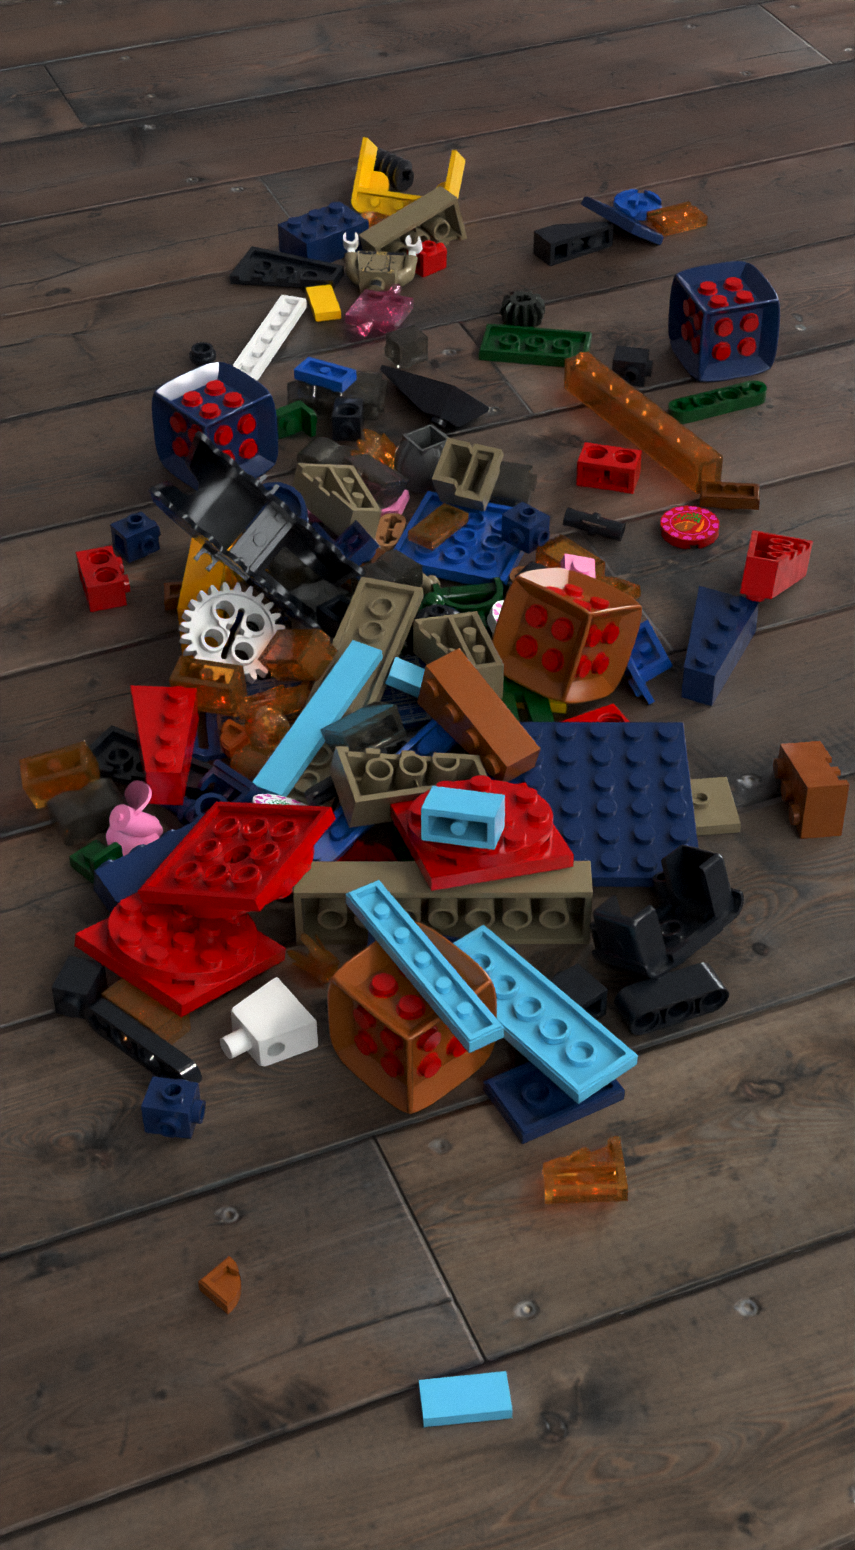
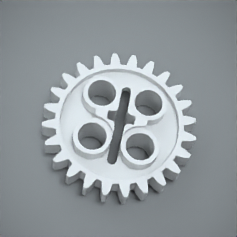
M223 582L220 591L214 585H210L208 595L202 590L199 591L197 595L198 601L191 599L188 604L190 610H185L182 614V618L187 622H181L179 630L186 634L181 636L179 643L189 644L184 650L183 656L193 655L194 659L190 666L195 667L200 664L202 666L200 671L201 677L208 672L212 673V683H215L219 677H223L225 687L229 685L232 679H235L237 686L241 687L246 677L253 684L257 679V674L264 678L268 673L267 668L273 669L277 664L274 658H279L283 653L278 647L284 644L285 638L278 635L283 632L285 626L275 624L281 614L270 613L274 603L270 602L264 605L262 603L264 598L263 592L257 597L252 596V586L246 592H242L239 582L236 583L233 590L229 589L226 582ZM216 609L225 610L230 618L223 619L219 617ZM238 610H242L244 614L234 634L235 639L229 647L226 659H222L221 653L229 638V630L236 620ZM246 622H254L260 631H251L247 627ZM204 638H214L218 642L219 647H210L206 644ZM235 650L246 652L249 660L239 659L235 654Z

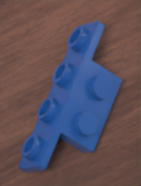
M647 619L640 623L637 638L624 673L627 677L633 676L628 682L637 697L643 695L650 705L655 700L645 682L673 667V664Z

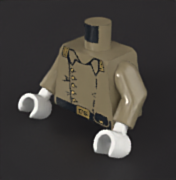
M355 232V240L350 242L346 240V233H344L343 246L347 250V253H345L347 277L354 285H359V292L362 295H369L375 299L381 296H395L401 287L411 282L414 278L418 260L416 254L422 250L420 237L418 236L417 243L411 245V236L408 235L406 237L405 243L409 252L408 255L400 252L360 250L357 253L355 250L358 248V234Z

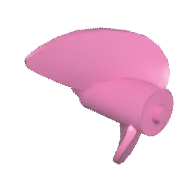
M136 780L127 786L125 798L129 806L124 804L116 806L109 817L110 826L106 833L108 846L114 842L120 844L123 856L127 855L134 847L141 844L147 845L159 839L163 834V827L159 823L158 818L142 811L148 805L152 796L150 786L143 781Z

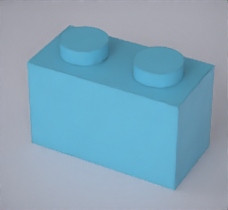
M432 786L421 807V840L495 850L505 827V795Z

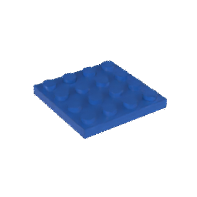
M427 491L390 555L398 559L399 567H406L422 572L426 576L435 575L437 578L456 581L462 584L492 583L493 577H500L503 591H505L512 569L519 565L525 552L501 539L502 514L513 507L488 502L486 510L483 512L441 502L436 492Z

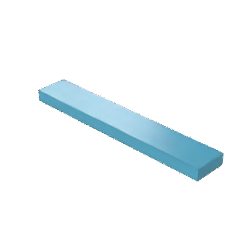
M352 640L254 779L253 783L262 794L288 796L382 660V650Z
M380 880L346 893V904L468 1053L504 1037V1027Z

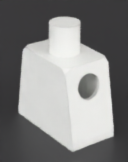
M276 977L232 1008L231 1021L233 1032L220 1038L222 1050L229 1059L247 1051L259 1066L265 1067L318 1047L317 1021L281 980Z

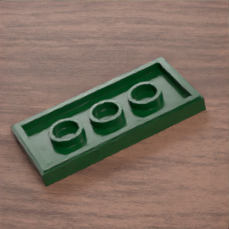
M487 324L479 349V360L586 369L592 333Z

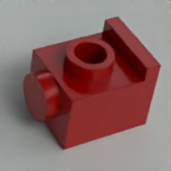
M431 240L423 241L421 252L416 254L418 260L415 273L424 278L447 268V249L441 242L436 244Z

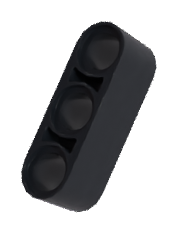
M703 962L666 973L658 979L650 978L631 984L618 992L614 999V1005L630 1031L634 1035H644L719 1010L728 1001L729 991L708 963Z

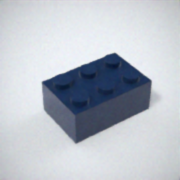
M332 202L329 206L311 210L299 217H291L287 221L278 224L279 252L328 263L344 258L345 253H347L343 246L344 233H346V240L351 242L355 240L356 232L358 234V248L355 252L358 253V250L363 251L359 234L369 229V221L343 203Z

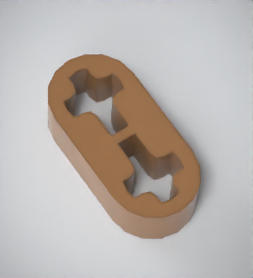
M388 513L380 518L375 539L382 550L391 554L406 529V518L398 513Z

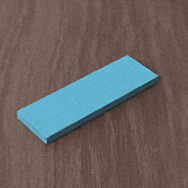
M484 924L453 943L476 961L491 978L497 996V1020L504 1027L503 1038L578 1104L637 1065L638 1055Z

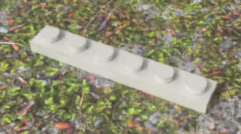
M281 295L232 366L258 381L307 308L306 298Z

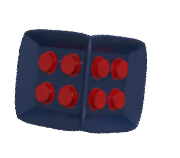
M730 261L693 267L675 274L670 291L668 334L674 354L694 379L701 382L726 381L756 375L772 367L778 346L780 304L775 289L754 265L743 261Z
M211 362L165 382L154 391L151 409L154 440L158 457L171 474L194 490H198L199 483L188 470L185 460L198 430L208 437L220 451L229 455L239 464L241 469L254 478L265 474L276 464L278 457V429L274 400L266 387L240 369L224 362Z

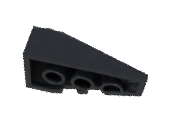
M385 365L380 367V371L421 411L431 416L430 421L440 427L446 428L447 424L460 427L487 413L489 410L487 405L455 385Z

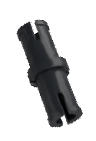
M570 507L567 508L563 519V526L587 531L590 536L598 534L616 539L617 541L622 540L626 528V523L624 522L621 523L601 517V514L597 512L589 514ZM583 520H584V521L591 522V523H594V524H599V525H602V526H606V528L585 523V522H583Z

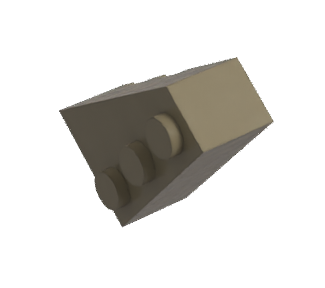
M297 463L293 487L302 494L307 509L338 536L357 520L375 540L382 511L354 465Z
M477 611L413 619V653L426 664H429L460 648L499 698H503L504 664Z

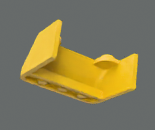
M363 137L351 204L360 214L387 218L422 196L390 192L388 177L382 172L373 171L378 147L368 138ZM452 150L446 182L440 183L437 187H443L458 199L466 160L457 150Z

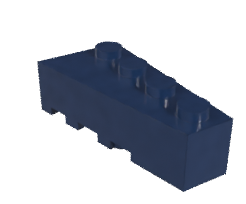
M699 586L684 664L682 698L710 706L714 704L756 632L759 602L749 600L743 596H735Z

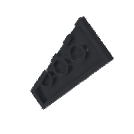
M252 246L229 277L231 284L299 288L331 284L334 289L345 273L344 266Z
M113 725L71 763L73 774L128 785L136 780L144 782L136 735ZM192 757L185 796L199 798L201 795L209 793L214 789V782L210 783L204 791L197 788L201 778L213 765Z

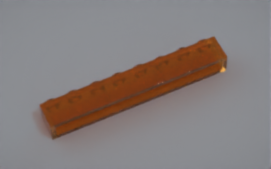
M588 351L565 359L564 388L692 491L700 494L701 481L721 482L723 456Z

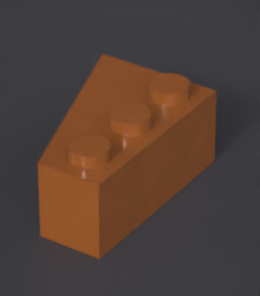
M821 741L780 744L779 757L773 761L775 778H780L782 799L789 804L791 825H796L800 839L842 835L850 784L847 780H839L837 776L841 775V771L838 766L830 767L828 763H832V757Z

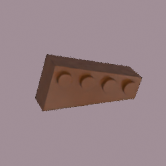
M460 648L426 665L417 703L470 755H479L483 767L495 780L508 782L535 767L540 747Z

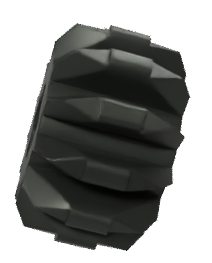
M522 290L520 292L512 291L510 295L504 296L502 306L500 307L502 321L505 322V325L535 327L536 325H541L545 314L544 300L540 294H533L531 290L528 292Z

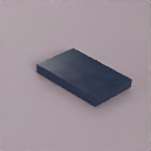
M584 196L581 202L582 206L636 236L661 245L664 239L662 234L614 207L588 196Z
M530 1061L483 1081L484 1092L522 1144L624 1100L625 1090L615 1079L578 1104Z

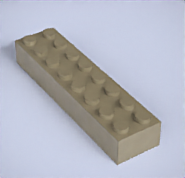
M415 861L312 862L311 869L294 886L293 891L297 945L367 944L369 931L346 904V893L377 880H380L414 922L424 924L441 935L462 938L484 924L506 944H590L589 925L591 923L593 897L591 861H574L573 867L434 891H431Z

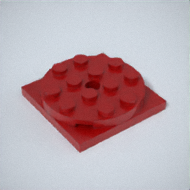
M477 775L470 780L441 781L436 784L439 787L505 795V827L495 850L421 840V807L430 790L424 792L415 800L390 804V817L431 891L573 867L574 854L553 824V812L550 805L537 794L535 789L528 787L526 782L513 784L505 781L491 780L488 776Z
M216 801L140 887L138 892L143 902L179 905L183 911L195 918H223L226 921H232L250 911L260 912L270 902L276 899H283L291 894L293 887L311 869L315 853L314 845L334 822L336 817L332 808L326 806Z
M139 892L122 899L114 907L108 918L76 933L74 944L75 947L180 1017L189 1014L285 960L286 954L284 946L257 930L254 921L248 913H244L232 921H226L223 918H195L183 911L179 905L143 902Z

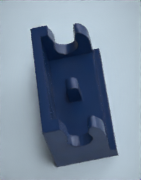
M219 759L213 763L214 766L201 778L197 786L199 790L204 791L210 783L214 782L215 787L209 793L220 794L228 802L252 803L253 796L262 794L253 782Z

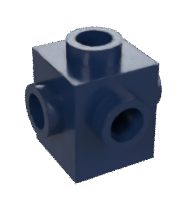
M522 501L502 514L501 539L530 554L549 541L550 516Z
M142 511L110 524L113 549L128 563L160 550V528L156 521L151 520Z
M152 1076L141 1105L145 1132L160 1134L169 1138L191 1139L196 1124H202L205 1116L206 1102L205 1100H200L199 1083L189 1082L184 1079L175 1080Z

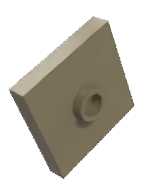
M727 777L690 779L697 836L740 832L741 822Z

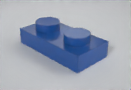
M307 357L294 369V379L306 382L309 385L328 388L333 392L343 393L357 380L355 369L312 357Z

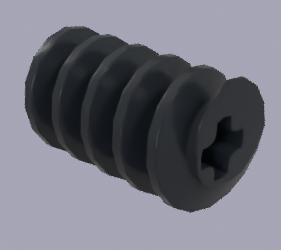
M378 147L373 171L384 173L388 177L391 187L399 191L409 189L414 181L412 163Z

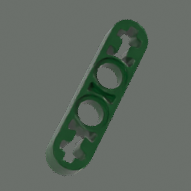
M752 380L674 399L668 404L667 418L675 424H687L758 406L766 401L767 386L763 382Z

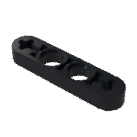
M100 997L84 1009L87 1023L97 1034L157 1077L175 1080L184 1079L196 1083L202 1081L201 1072L193 1060L109 1000Z

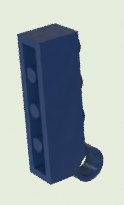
M217 793L201 795L195 802L194 816L190 824L178 830H169L159 839L147 845H138L127 855L117 860L105 861L94 870L93 889L110 914L122 899L138 892L140 887L204 816L203 810L210 809L216 801L228 802L227 799Z

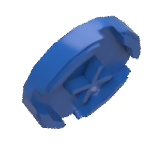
M635 189L625 190L618 193L613 200L614 208L637 221L653 219L660 214L662 209L661 198L648 190H644V194L638 193V190Z

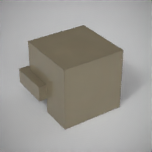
M447 438L432 477L440 501L485 512L500 473L499 467L504 456L502 449L475 443L471 447L470 442Z

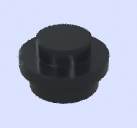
M196 343L191 347L189 358L191 362L201 366L213 362L216 359V351L210 343Z

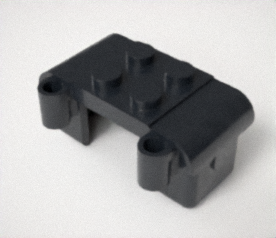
M680 845L662 858L663 871L653 876L660 906L656 910L653 906L648 905L632 918L621 915L616 895H613L593 911L594 921L589 925L595 949L592 950L593 957L597 961L653 979L661 978L672 968L683 964L687 958L701 947L707 945L711 939L723 931V928L736 919L742 910L744 903L743 892L730 887L723 856L712 851Z

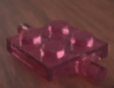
M395 283L387 291L365 289L345 314V323L358 327V334L360 336L364 334V337L372 329L380 330L383 333H395L414 308V298L399 295L402 289L399 284L395 285Z

